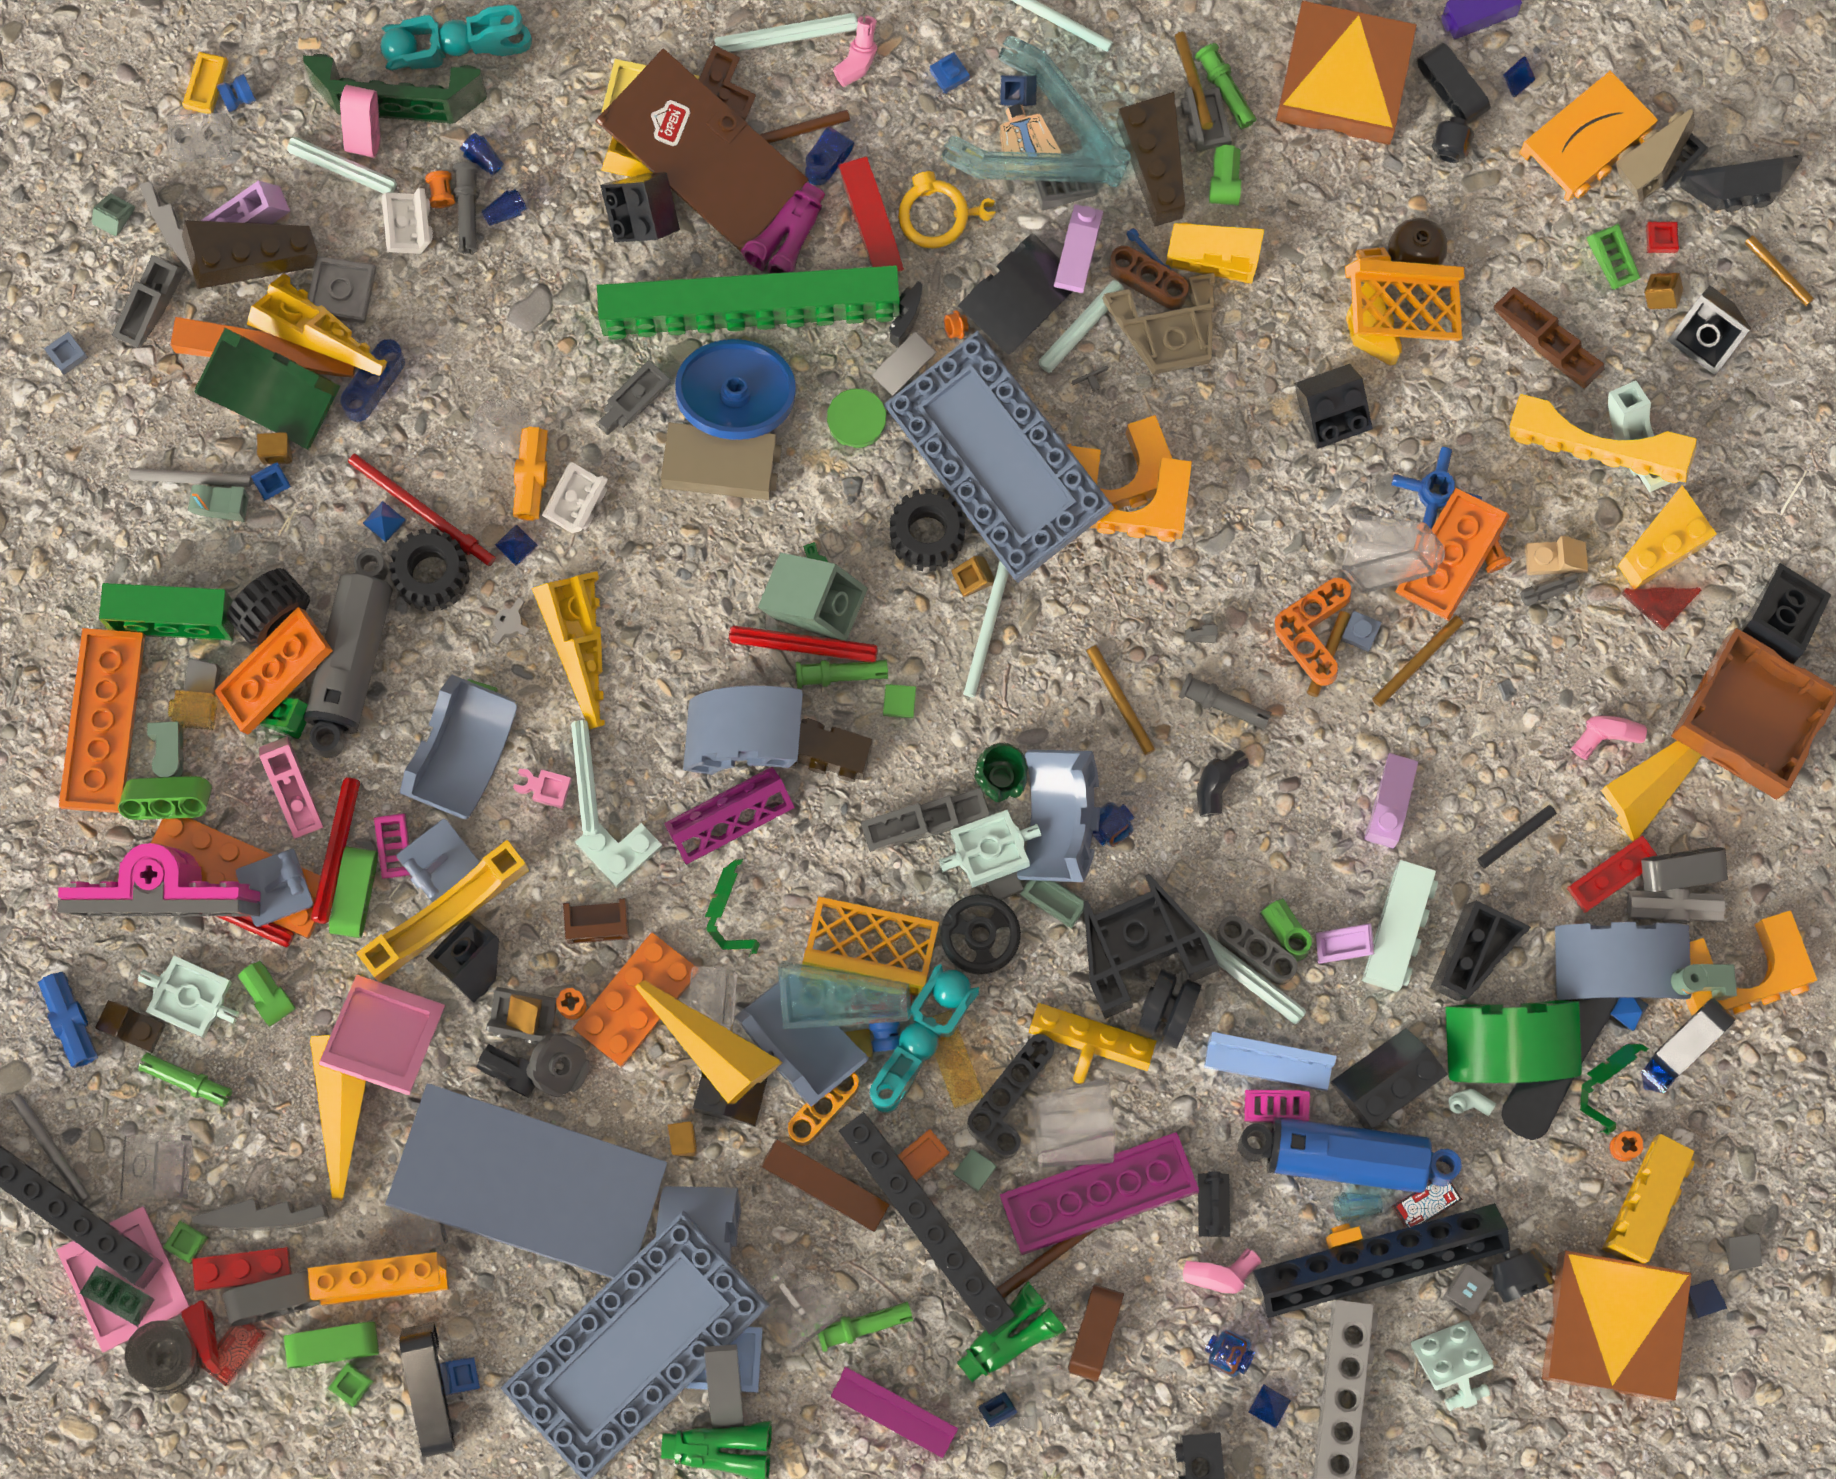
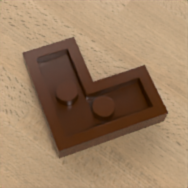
M713 45L698 80L746 120L756 94L730 82L740 57Z

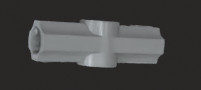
M1672 889L1662 892L1630 891L1627 900L1628 919L1662 920L1663 923L1686 924L1690 921L1717 923L1724 920L1725 900L1723 894L1690 893L1689 890Z

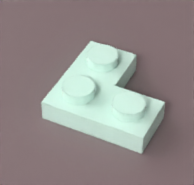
M600 823V832L597 835L585 836L583 834L575 841L576 845L616 888L663 848L662 844L642 823L619 843Z

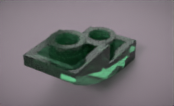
M98 1266L95 1267L79 1293L136 1327L139 1326L155 1300Z

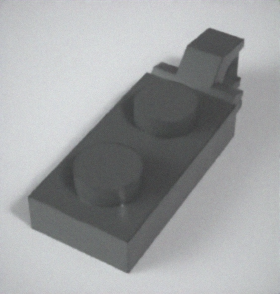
M648 360L607 400L608 404L604 407L606 414L598 421L599 428L606 435H609L618 425L624 428L628 423L630 424L671 384L670 378Z

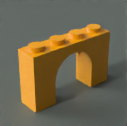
M1156 415L1127 424L1125 434L1137 463V474L1124 487L1113 490L1100 488L1114 506V509L1119 510L1129 505L1131 508L1140 507L1148 502L1147 499L1153 498L1156 495L1161 458L1172 459ZM1071 443L1067 444L1066 446L1071 450Z
M1071 446L1070 451L1097 484L1101 450ZM1161 458L1156 495L1147 506L1131 512L1113 509L1090 528H1097L1098 532L1104 534H1114L1115 531L1127 532L1128 536L1143 538L1145 535L1158 536L1157 539L1165 542L1181 539L1184 530L1192 461Z
M1791 910L1761 919L1755 924L1767 958V971L1763 981L1758 986L1747 989L1736 987L1737 996L1725 1000H1717L1727 1011L1732 1010L1734 1015L1751 1010L1752 1003L1762 1001L1763 1006L1781 1000L1780 995L1791 992L1792 996L1800 995L1810 991L1809 985L1817 981ZM1704 938L1690 942V965L1713 964ZM1698 991L1692 993L1690 999H1686L1691 1016L1712 998V991Z

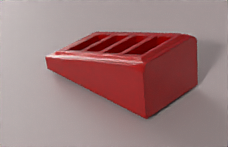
M201 1300L182 1310L181 1316L203 1363L212 1373L216 1374L221 1370L214 1316L210 1307L204 1300Z

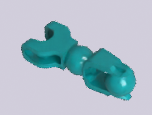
M513 5L488 7L475 16L466 17L467 23L463 20L452 19L440 26L432 16L424 15L403 20L400 24H386L382 27V30L386 33L381 39L380 49L382 56L389 61L385 66L387 70L394 71L409 67L411 70L440 67L443 63V58H446V53L450 56L460 57L472 49L474 54L489 53L496 56L521 54L529 50L532 44V36L528 28L523 25V18L518 8ZM511 15L514 17L511 23L502 22L505 16ZM432 34L430 37L431 48L416 52L417 42L414 35ZM517 34L524 36L523 40L519 43H512L509 40V36Z
M942 964L934 967L930 979L911 1006L914 1023L906 1026L901 1032L899 1047H896L871 1085L870 1097L878 1111L892 1113L899 1107L923 1066V1062L930 1059L936 1053L938 1038H948L954 1034L967 1009L979 995V987L971 988V983L964 973L957 970L943 971ZM931 994L940 1006L956 1009L945 1026L938 1025L934 1018L925 1017L921 1013ZM884 1089L893 1091L892 1096L888 1099H881L879 1095Z

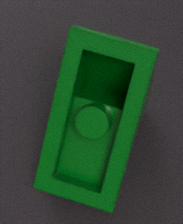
M285 698L259 725L299 739L307 723L304 720L308 704L299 699Z

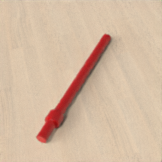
M356 453L349 458L348 463L442 533L446 532L449 534L452 540L455 539L459 543L464 553L474 555L488 567L494 563L496 557L480 546L479 540L471 534L465 535Z

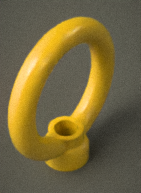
M933 171L918 173L912 177L914 186L904 195L899 206L898 220L900 228L911 242L920 247L935 249L947 246L958 239L966 227L968 221L967 202L963 194L955 186L945 181L936 180ZM941 192L949 196L954 202L957 210L956 221L952 228L943 235L936 237L922 235L915 230L911 223V207L918 197Z

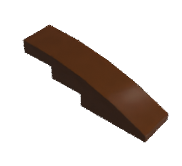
M1515 287L1493 306L1494 310L1526 342L1583 389L1605 370L1604 363L1582 348L1581 340L1561 327L1556 316Z
M775 1139L760 1166L811 1198L820 1201L872 1232H875L890 1204L778 1139Z

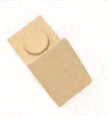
M1560 536L1557 542L1527 543L1525 545L1527 575L1588 572L1586 542L1568 536Z

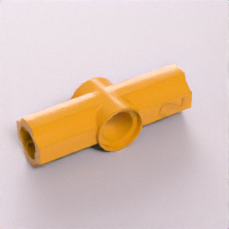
M539 427L522 428L519 459H516L514 468V486H516L513 516L525 521L540 519L542 491L547 483L548 465L546 452L548 430Z

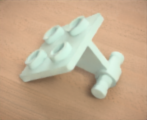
M1468 1320L1411 1342L1412 1350L1435 1390H1440L1458 1382L1460 1388L1457 1391L1458 1394L1452 1398L1445 1399L1448 1411L1462 1406L1465 1409L1476 1405L1477 1400L1490 1396V1391L1486 1384H1482L1477 1388H1471L1468 1378L1493 1369L1494 1364Z

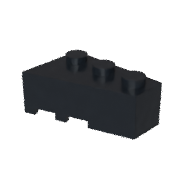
M1477 900L1465 904L1430 988L1456 1001L1470 998L1493 972L1495 966L1529 931L1531 926Z

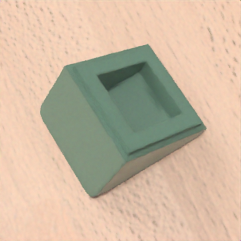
M109 193L93 208L92 224L113 236H117L134 212L135 206Z
M971 1149L953 1175L978 1193L996 1170L997 1165Z

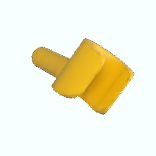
M990 198L984 199L979 207L968 208V216H979L984 221L991 220L996 211L987 212L984 207L994 206L995 201ZM954 210V217H957V210Z

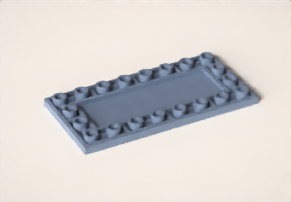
M978 330L883 404L1017 583L1114 509V506Z
M427 1083L385 1205L613 1279L639 1254L667 1162Z
M682 1211L500 1389L581 1479H592L706 1368L704 1347L730 1345L770 1304L687 1213Z

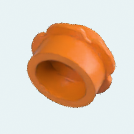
M954 310L953 314L945 316L944 327L948 337L951 339L956 337L963 339L965 332L969 330L967 317L961 315L958 310Z

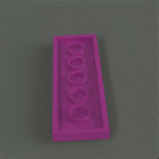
M1175 1132L999 1194L1020 1255L1022 1256L1199 1193V1188L1178 1133Z

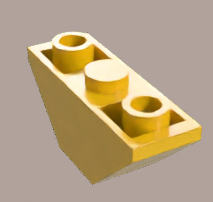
M1367 282L1361 288V292L1368 300L1375 293V290ZM1380 296L1372 303L1382 315L1388 310ZM1351 304L1346 315V321L1353 345L1389 366L1396 365L1399 355L1402 353L1400 338L1354 334L1353 308ZM1366 310L1363 313V326L1372 327L1377 320ZM1391 313L1386 320L1391 326H1394L1393 313Z

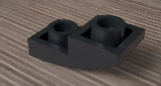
M919 281L912 288L908 286L900 295L899 313L902 316H897L889 327L890 343L897 348L906 341L919 315L923 284Z

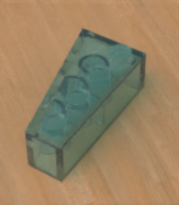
M782 961L778 966L783 1029L909 1021L912 1014L909 983Z

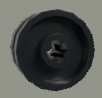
M1161 968L1155 985L1150 987L1140 1013L1143 1015L1136 1033L1151 1038L1156 1034L1160 1022L1166 1023L1161 1035V1041L1163 1044L1177 1049L1202 985L1187 979L1182 983L1176 996L1172 994L1177 982L1176 974Z

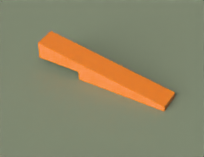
M175 317L170 343L175 353L211 357L224 328H227L318 374L354 378L356 367L263 331Z

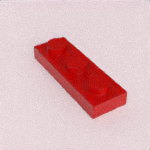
M1642 835L1566 889L1583 912L1586 913L1642 874V858L1657 856V854Z
M288 1247L192 1259L195 1291L246 1286L291 1274L290 1250Z

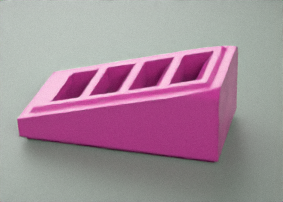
M406 813L374 817L382 879L410 875L405 867L387 869L388 862L399 860L396 855L386 856L385 851L404 849L410 844ZM400 824L399 830L383 832L384 825ZM401 836L402 842L388 844L384 842V838Z
M1245 1090L1244 1122L1272 1123L1273 1117L1309 1121L1310 1091ZM1255 1098H1261L1260 1115H1254ZM1268 1098H1273V1115H1267ZM1281 1099H1286V1115H1280ZM1294 1099L1299 1100V1115H1293Z

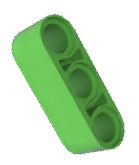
M197 776L130 779L124 786L118 804V811L125 818L132 820L200 817L204 815L207 809L212 785L205 778Z
M345 847L329 921L330 934L362 938L376 874L378 851Z
M374 1321L284 1336L287 1369L379 1354L376 1322Z

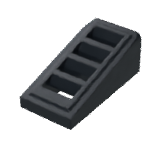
M1691 133L1686 144L1695 153L1691 156L1683 148L1681 155L1687 161L1683 164L1677 159L1675 165L1679 169L1676 172L1672 170L1669 174L1671 178L1668 181L1666 180L1664 186L1661 187L1666 192L1708 152V147L1693 133Z

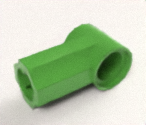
M1223 145L1215 149L1214 172L1210 182L1209 203L1239 206L1241 179H1239L1241 149L1236 148L1234 145Z
M1283 898L1276 900L1263 909L1260 915L1281 947L1289 952L1296 961L1306 958L1312 945L1311 935L1302 928ZM1294 938L1300 939L1304 942L1305 948L1296 951L1290 947L1289 941Z
M261 961L250 964L238 975L256 1002L254 1006L269 1027L296 1010L290 998L281 986H277Z

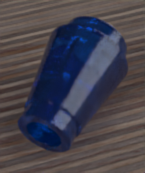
M475 132L460 147V150L464 153L463 157L472 163L478 164L481 169L491 176H494L504 165L484 135L479 136Z
M515 188L512 191L507 189L481 212L488 225L492 226L522 216V212L528 208L522 196Z

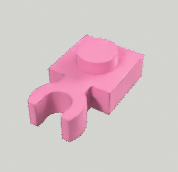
M527 769L518 770V774L522 777H527L528 782L524 786L514 784L513 788L516 792L527 794L532 791L534 792L533 801L563 809L572 781L571 777L541 770L539 778H537Z

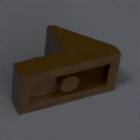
M108 1000L95 1029L153 1053L165 1024L138 1013L130 1007Z

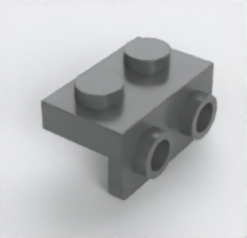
M1186 87L1184 98H1180L1183 116L1188 115L1190 125H1187L1188 139L1190 143H1195L1196 152L1214 149L1223 145H1231L1232 140L1219 87L1203 90L1213 122V127L1209 130H1203L1201 127L1192 87Z
M496 987L491 1016L487 1023L486 1031L493 1032L499 1038H511L513 1036L524 1038V1041L530 1044H538L544 1035L553 1032L557 998ZM511 994L542 1000L538 1029L534 1035L506 1025Z

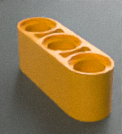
M855 1072L849 1076L854 1082L852 1089L841 1091L835 1087L820 1099H826L832 1103V1110L828 1114L822 1115L817 1113L815 1110L816 1103L812 1107L805 1103L793 1116L788 1124L789 1136L793 1143L800 1146L812 1143L852 1100L859 1089V1080ZM804 1122L810 1125L811 1132L807 1137L799 1138L793 1133L794 1127L798 1123Z

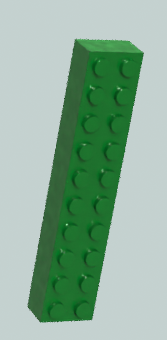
M897 266L597 285L599 323L603 336H608L610 339H623L627 334H638L639 337H653L658 332H668L669 335H683L689 330H698V333L706 334L713 333L715 329L727 328L728 331L737 332L743 331L745 327L757 326L758 329L768 330L774 328L775 325L787 324V327L798 328L804 326L805 323L816 322L819 326H828L834 324V321L846 320V323L858 324L864 322V319L874 318L878 322L892 321L894 317L899 316L900 300Z

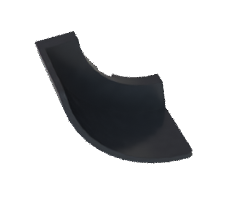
M1032 233L996 266L1000 271L995 276L990 274L986 279L984 278L960 302L958 307L1006 354H1012L1074 291L1054 287L1060 259Z

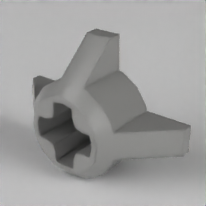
M517 598L511 609L501 610L496 615L495 627L497 632L491 640L493 643L498 645L506 637L511 638L518 634L527 635L530 629L523 625L520 616L525 603L524 600Z

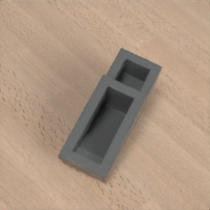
M151 255L140 282L135 281L112 336L136 348H140L167 308L186 269L160 256Z
M737 1344L706 1346L704 1351L712 1428L744 1426V1407Z

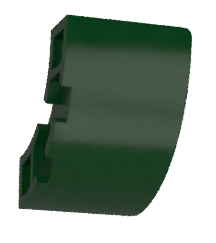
M224 328L194 391L197 395L236 412L275 433H286L290 441L305 449H309L341 386L314 371L296 364L297 362L277 352L274 353L258 343Z

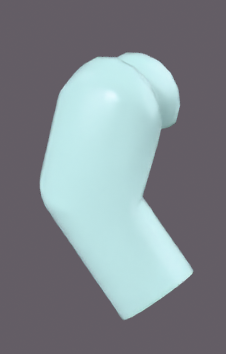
M1474 1089L1454 1093L1449 1099V1108L1456 1114L1475 1108L1489 1116L1496 1105L1495 1102Z

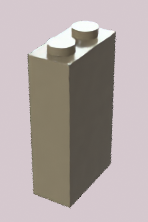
M668 422L661 473L662 488L770 501L771 491L777 490L778 473H773L774 463H780L782 445L777 444L776 434L766 433L755 438L732 440L709 435L693 425Z

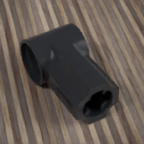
M490 1044L483 1050L476 1066L481 1072L504 1082L506 1087L527 1098L530 1097L535 1088L532 1079L527 1075V1066L530 1061L521 1057L517 1059Z

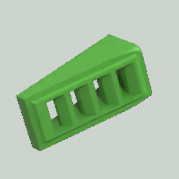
M1619 224L1586 237L1595 258L1613 290L1641 278ZM1610 237L1612 243L1604 246L1602 240ZM1616 248L1618 253L1608 257L1606 251ZM1621 258L1623 264L1613 268L1611 262ZM1627 269L1629 274L1617 279L1615 273Z

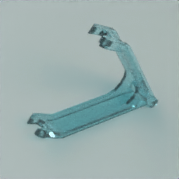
M1007 36L1003 45L1017 51L1018 54L1003 47L998 58L1004 64L1026 75L1037 76V85L1079 137L1082 149L1071 154L985 151L959 137L950 136L944 147L957 152L959 155L945 149L941 158L947 164L978 179L1107 183L1111 187H1118L1131 159L1130 152L1119 146L1046 52L1017 37Z

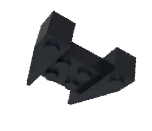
M1150 874L1145 875L1150 892L1094 915L1088 900L1084 901L1090 985L1105 1019L1133 1007L1121 976L1174 953H1178L1191 981H1196L1219 971L1218 962L1206 935Z

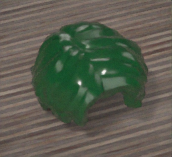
M1005 742L996 743L986 747L979 755L974 778L988 797L995 802H1002L1009 796L1017 798L1024 792L1027 783L1028 765L1025 756L1019 748Z

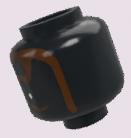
M1451 117L1450 121L1440 122L1432 143V149L1437 153L1436 157L1449 163H1458L1459 160L1465 159L1469 154L1474 132L1467 126V121L1459 117Z

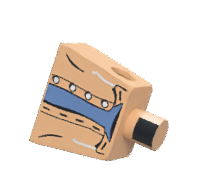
M1020 104L1009 107L1006 110L1009 122L1000 125V142L1006 179L1059 165L1061 158L1060 148L1042 116L1034 114L1026 117L1024 108Z

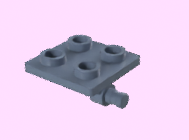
M444 818L396 855L412 876L410 880L417 889L421 888L431 902H434L480 863Z
M294 849L283 851L236 869V875L240 884H250L251 890L261 892L260 902H257L260 904V916H251L256 927L266 925L314 906Z

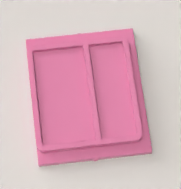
M356 974L321 1056L319 1065L410 1095L445 1005Z
M144 1206L109 1224L163 1262L145 1289L129 1282L74 1241L56 1249L103 1353L144 1332H149L150 1329L182 1314V1310L190 1307Z

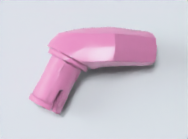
M863 16L858 18L856 39L850 44L849 55L833 68L835 77L842 87L865 76L873 62L877 51V45L873 41L877 21L871 16H865V23L863 22Z
M1593 716L1586 721L1587 729L1571 747V750L1580 758L1588 760L1602 740L1617 739L1633 743H1643L1646 739L1647 728L1641 723L1625 718Z
M1246 1248L1230 1267H1223L1212 1263L1186 1261L1183 1278L1187 1283L1222 1293L1235 1294L1244 1289V1280L1262 1261L1254 1251Z

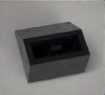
M667 172L642 174L600 185L614 243L659 240L680 230Z
M1351 364L1294 383L1300 411L1317 449L1373 429L1363 378Z

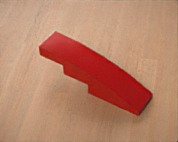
M867 156L839 164V170L855 222H857L871 267L897 266V272L903 271L904 267Z

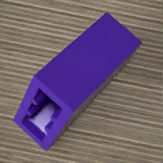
M1449 0L1444 8L1441 21L1444 29L1447 32L1450 31L1453 39L1456 40L1517 16L1522 1Z

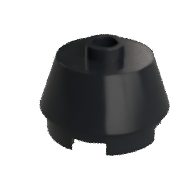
M1520 1247L1502 1254L1504 1260L1492 1265L1494 1293L1498 1292L1503 1303L1516 1300L1526 1294L1555 1283L1551 1272L1554 1268L1536 1248L1522 1252Z

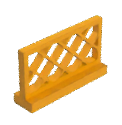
M1358 259L1345 266L1346 278H1351L1354 334L1459 341L1462 339L1459 281L1465 278L1464 267ZM1361 282H1367L1375 290V293L1369 300L1361 292ZM1389 284H1394L1402 293L1396 301L1385 291ZM1415 286H1420L1428 295L1422 303L1411 293ZM1441 288L1450 289V302L1447 305L1436 294ZM1378 296L1389 306V309L1383 315L1372 304ZM1404 298L1415 308L1409 317L1398 306ZM1430 300L1441 310L1435 319L1424 308ZM1366 310L1377 320L1372 327L1363 326V313ZM1392 312L1403 322L1398 329L1393 328L1386 320ZM1418 314L1429 324L1424 331L1419 330L1412 322ZM1444 315L1452 323V332H1446L1438 324Z
M818 896L809 939L802 961V971L897 992H910L912 995L918 996L927 981L939 922ZM823 907L836 909L841 918L827 926L821 917ZM858 914L866 915L871 925L857 932L849 919ZM888 920L896 922L902 930L890 938H887L880 928V925ZM845 922L853 935L839 943L831 930ZM820 923L823 929L817 932ZM918 927L931 929L930 938L919 945L910 934L911 931ZM875 929L883 942L869 950L861 937ZM824 934H827L835 945L827 951L813 949L815 940ZM905 935L914 948L900 956L891 943ZM855 940L858 941L865 953L857 958L849 957L843 947ZM887 946L895 959L888 964L878 963L873 954ZM925 947H927L926 955L922 951ZM918 953L924 962L922 972L908 969L904 960Z

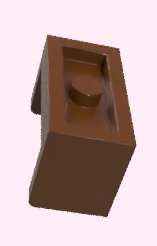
M619 898V903L571 906L569 902L563 903L565 940L568 944L630 939L626 898Z

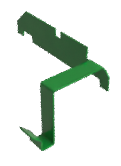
M735 859L722 870L714 891L717 897L711 899L705 917H711L706 930L721 949H751L750 957L751 954H757L760 943L756 939L726 941L717 930L718 926H715L717 918L723 915L738 873H735L737 865H741L743 859Z
M1626 1044L1606 1059L1609 1063L1605 1064L1602 1062L1587 1073L1592 1078L1582 1084L1580 1111L1605 1126L1597 1133L1604 1132L1609 1135L1616 1129V1123L1588 1105V1095L1594 1091L1592 1086L1596 1083H1605L1638 1057L1635 1054L1641 1050L1644 1052L1648 1051L1649 1048L1643 1044Z

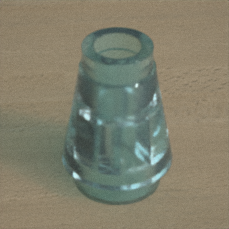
M1342 1192L1340 1196L1334 1197L1333 1205L1336 1219L1344 1221L1346 1224L1382 1213L1383 1210L1382 1199L1379 1194Z

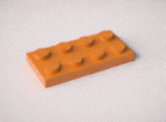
M1455 488L1396 589L1397 595L1450 621L1510 517L1509 514Z
M297 607L214 692L239 730L249 735L333 650L307 612Z
M651 932L575 1024L573 1030L622 1068L661 1021L635 986L646 980L678 1000L698 976L700 970Z

